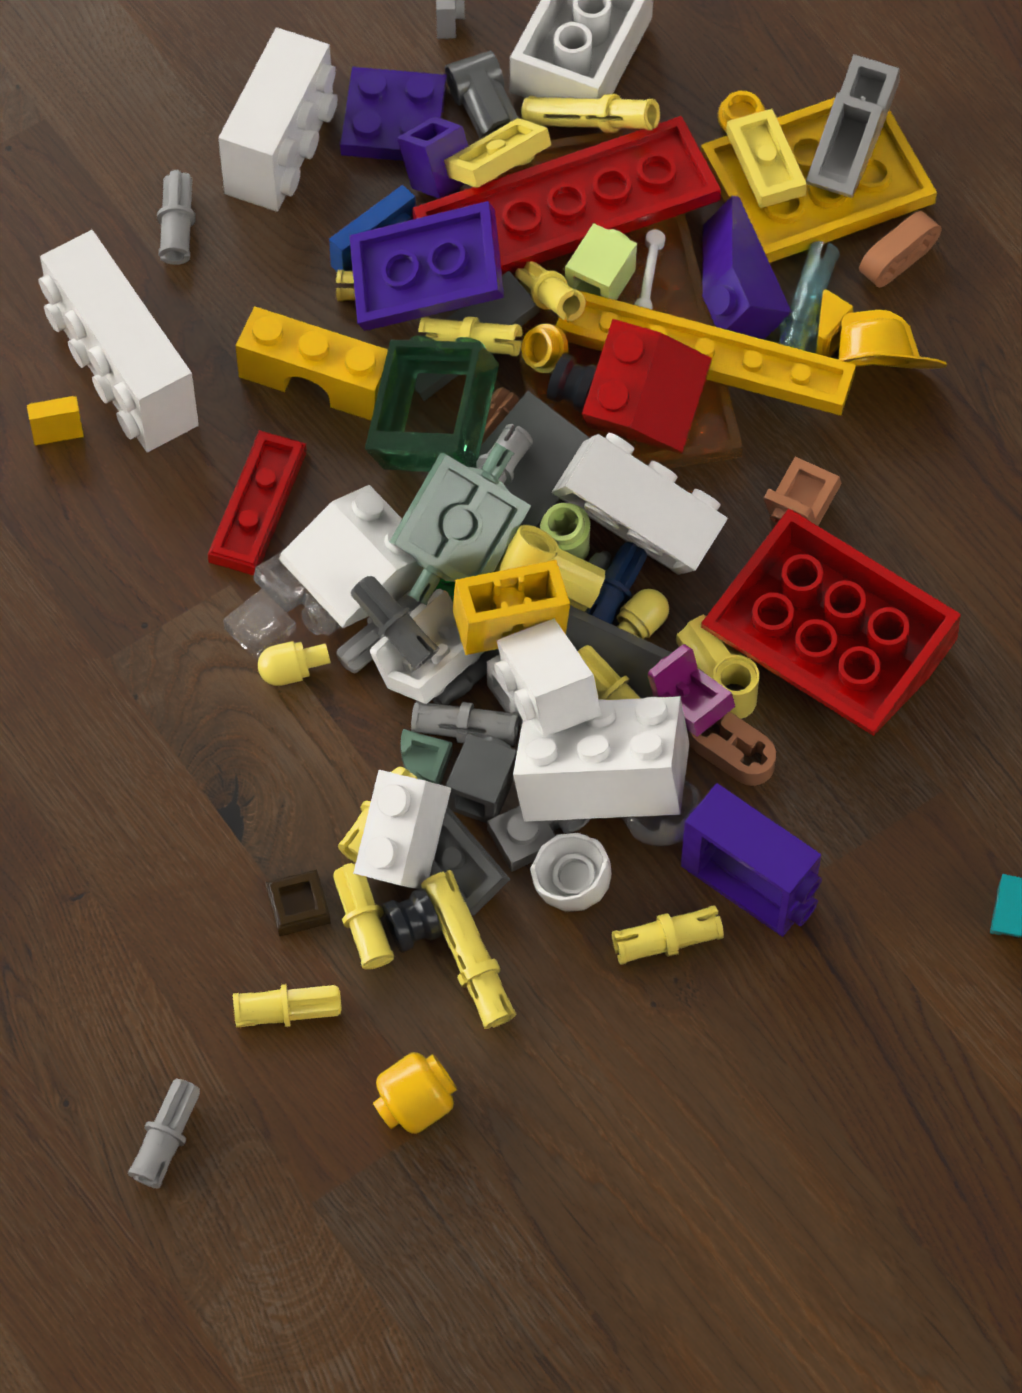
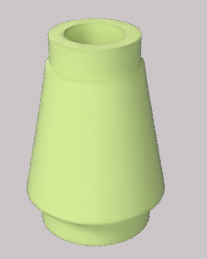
M559 503L549 508L541 520L540 529L553 537L560 549L584 560L590 551V519L586 511L572 503Z

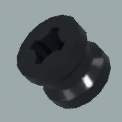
M564 353L558 360L547 388V399L556 403L563 400L572 403L576 411L582 413L597 365H582L578 363L575 356Z
M423 888L411 892L409 899L403 902L391 900L382 904L386 923L401 953L412 949L415 942L420 939L426 938L432 941L442 937V930L436 911Z

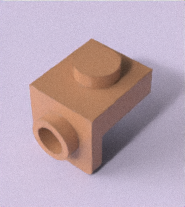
M795 456L776 492L768 489L763 499L769 515H771L770 519L775 524L778 523L789 508L818 526L842 483L838 475Z

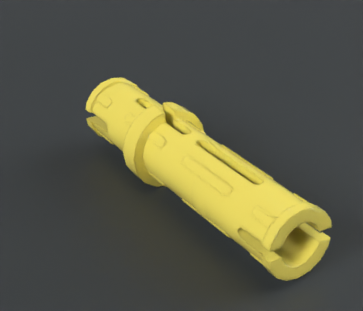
M605 94L600 99L529 96V98L524 99L521 116L522 120L540 126L600 128L605 133H616L621 128L653 130L659 123L660 108L655 99H621L617 94Z
M451 870L445 873L442 871L430 876L421 883V887L426 891L434 906L443 935L457 962L456 964L460 971L457 978L461 987L468 989L485 1029L495 1028L510 1021L516 1016V1012L498 976L501 970L496 959L490 958L467 904L460 893L453 872Z

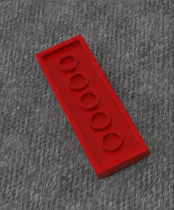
M679 116L658 123L657 127L653 128V130L641 129L489 181L478 188L472 187L413 207V219L489 201L495 209L503 276L508 271L514 273L518 268H524L528 261L539 264L576 251L593 223L607 230H617L626 234L720 201L721 189L683 117Z

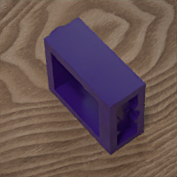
M716 783L685 820L681 867L782 937L794 923L802 926L809 919L818 904V900L814 898V895L822 881V878L818 876L821 854Z

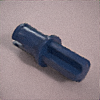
M626 542L619 547L605 573V580L601 586L599 596L593 606L585 611L586 613L609 624H613L612 622L622 605L632 598L630 588L647 559V553L644 549L638 547L633 542Z

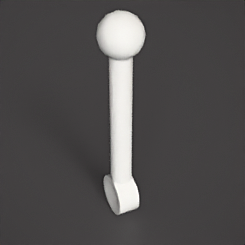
M657 229L650 230L646 234L645 245L649 249L641 295L634 303L636 306L653 310V303L650 300L658 250H661L665 245V235Z

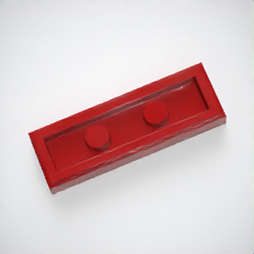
M259 430L208 551L209 563L257 576L307 454L306 443Z

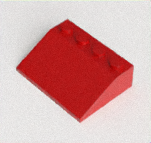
M788 508L701 622V628L874 736L929 679L957 641L961 614Z

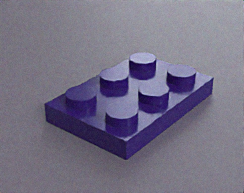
M489 201L349 235L357 323L364 331L504 298L495 209Z

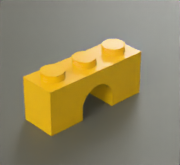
M254 306L235 345L240 378L285 392L291 377L305 378L318 384L326 391L330 399L331 408L373 422L377 421L394 385L393 351Z

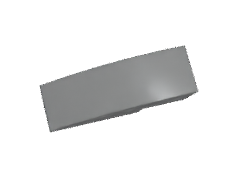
M855 54L853 55L840 93L837 92L806 179L808 185L846 197H853L873 153L899 85V68Z

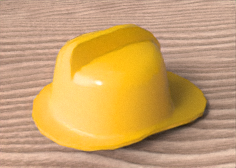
M871 310L848 313L843 316L838 360L856 364V367L868 365L916 369L947 367L945 361L921 357L910 325L901 316L891 311Z

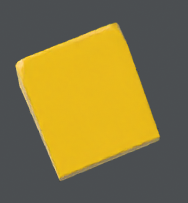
M826 289L822 293L815 354L831 357L840 347L843 316L854 311L852 305Z

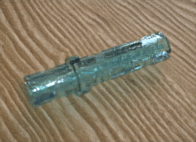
M815 241L809 246L804 268L790 305L792 313L785 317L778 326L781 332L778 344L806 351L808 343L815 339L818 331L816 318L821 307L822 293L827 289L835 264L840 256L838 249L834 245L828 243L823 259H820V253L824 241Z

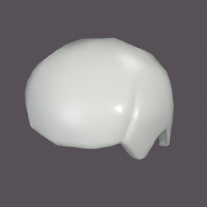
M580 833L556 835L541 846L530 867L534 887L541 898L547 904L564 912L586 910L599 902L609 889L611 880V862L603 845L597 839Z

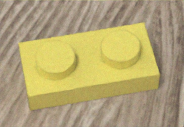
M773 109L727 121L726 134L760 208L806 195L807 183Z
M517 118L445 159L444 163L449 178L478 188L489 181L498 179L499 175L515 166L531 162L535 158V154L552 144L546 127Z

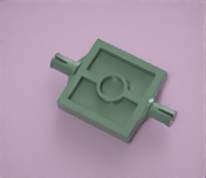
M496 442L481 469L465 466L450 456L440 453L389 541L391 544L412 555L419 566L423 568L410 593L407 595L426 606L441 579L455 582L456 579L492 573L531 507L530 504L511 494L503 482L499 480L515 453Z

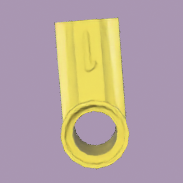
M521 525L497 564L495 572L557 560L570 605L584 612L591 608L599 596L601 586L605 580V570L560 549L554 538L540 528L532 525Z
M703 614L689 621L683 630L677 633L676 643L679 647L686 644L693 649L698 669L723 687L730 684H739L745 688L740 691L726 689L732 692L736 706L730 712L740 719L746 718L754 711L757 705L759 685L757 665L750 658L741 655L739 651L701 628V622L706 617Z

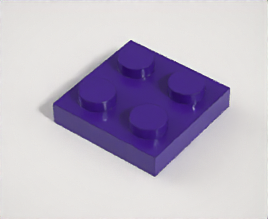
M352 67L340 144L341 155L404 161L397 137L434 116L442 119L447 86L446 75Z

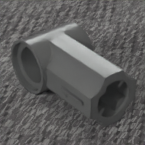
M491 50L445 65L446 81L452 98L457 105H464L480 139L518 118L504 90V79L500 65Z

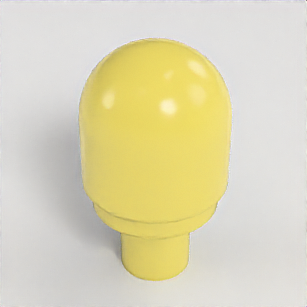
M643 589L637 592L620 609V613L617 615L619 622L617 627L642 639L649 638L666 621L669 615V604L666 597L654 589Z
M290 641L265 649L258 660V671L262 679L268 684L283 686L303 681V678L310 676L309 668L330 664L331 662L326 643L303 649L302 641L297 643Z

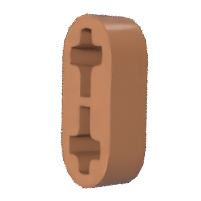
M915 212L870 248L860 263L859 272L879 288L884 287L932 248L940 236L941 226L925 212Z
M729 711L715 722V724L720 725L719 735L711 733L706 738L701 734L696 737L690 731L687 732L690 747L736 781L744 785L756 786L765 783L771 778L776 762V749L773 742ZM756 752L762 755L761 764L753 762L749 767L743 764L744 754L749 757Z

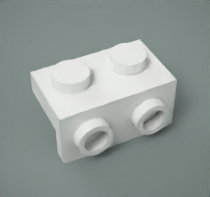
M441 589L433 592L427 606L421 603L410 614L421 630L440 648L424 665L422 664L417 670H414L402 653L386 636L370 649V654L387 688L425 704L439 696L449 683L468 666L474 664L481 654L484 653L465 655L453 615V602L448 592Z

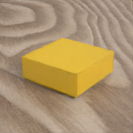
M76 396L27 405L35 446L84 437Z

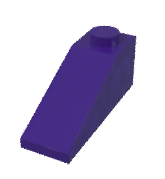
M732 195L703 225L702 297L716 327L764 340L792 311L740 197Z

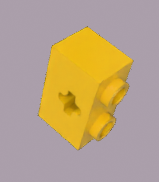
M557 560L455 580L453 615L465 655L498 649V639L555 618L566 634L570 601Z

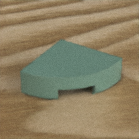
M403 729L401 735V757L404 768L413 773L418 779L441 785L453 752V743Z

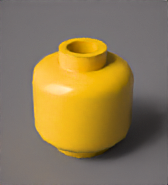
M412 1052L377 1077L376 1086L381 1097L374 1101L373 1104L391 1129L400 1124L406 1131L417 1134L453 1109L454 1102L451 1094L457 1091V1087L435 1055L432 1054L425 1058L419 1053Z

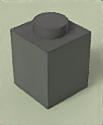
M468 734L445 785L451 788L447 806L455 813L484 823L499 816L514 782L513 772L517 750L510 748L506 742L495 737L485 736L480 738Z

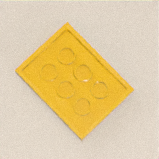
M835 98L777 118L805 181ZM890 110L864 174L852 198L807 184L805 196L760 208L728 136L701 144L700 151L721 189L724 201L726 202L732 195L740 197L769 263L935 204L937 191Z

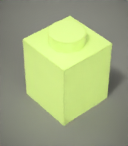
M593 223L565 266L567 285L576 290L617 300L636 271L637 243L631 241L620 231L607 230Z

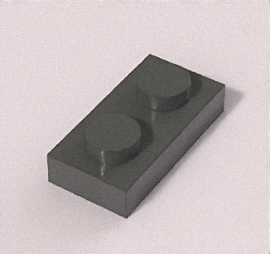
M447 806L430 873L434 875L442 871L445 873L451 870L464 902H466L471 915L474 916L510 878Z

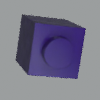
M434 116L397 137L412 189L440 199L459 192L461 186L465 185V183L448 177L444 163L445 159L468 147L463 126Z

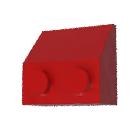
M612 319L582 412L587 427L683 454L712 364V358L661 332Z

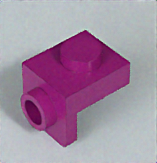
M686 644L681 645L670 655L662 658L648 672L653 697L681 696L686 728L696 737L736 707L732 692L698 669L694 651Z

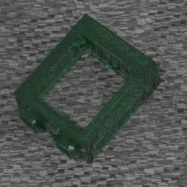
M412 336L410 340H390L365 450L384 470L430 472L440 453L450 456L465 466L476 468L499 363L482 342L469 337L456 338L455 342L435 341L425 336ZM418 373L467 375L454 434L404 432Z

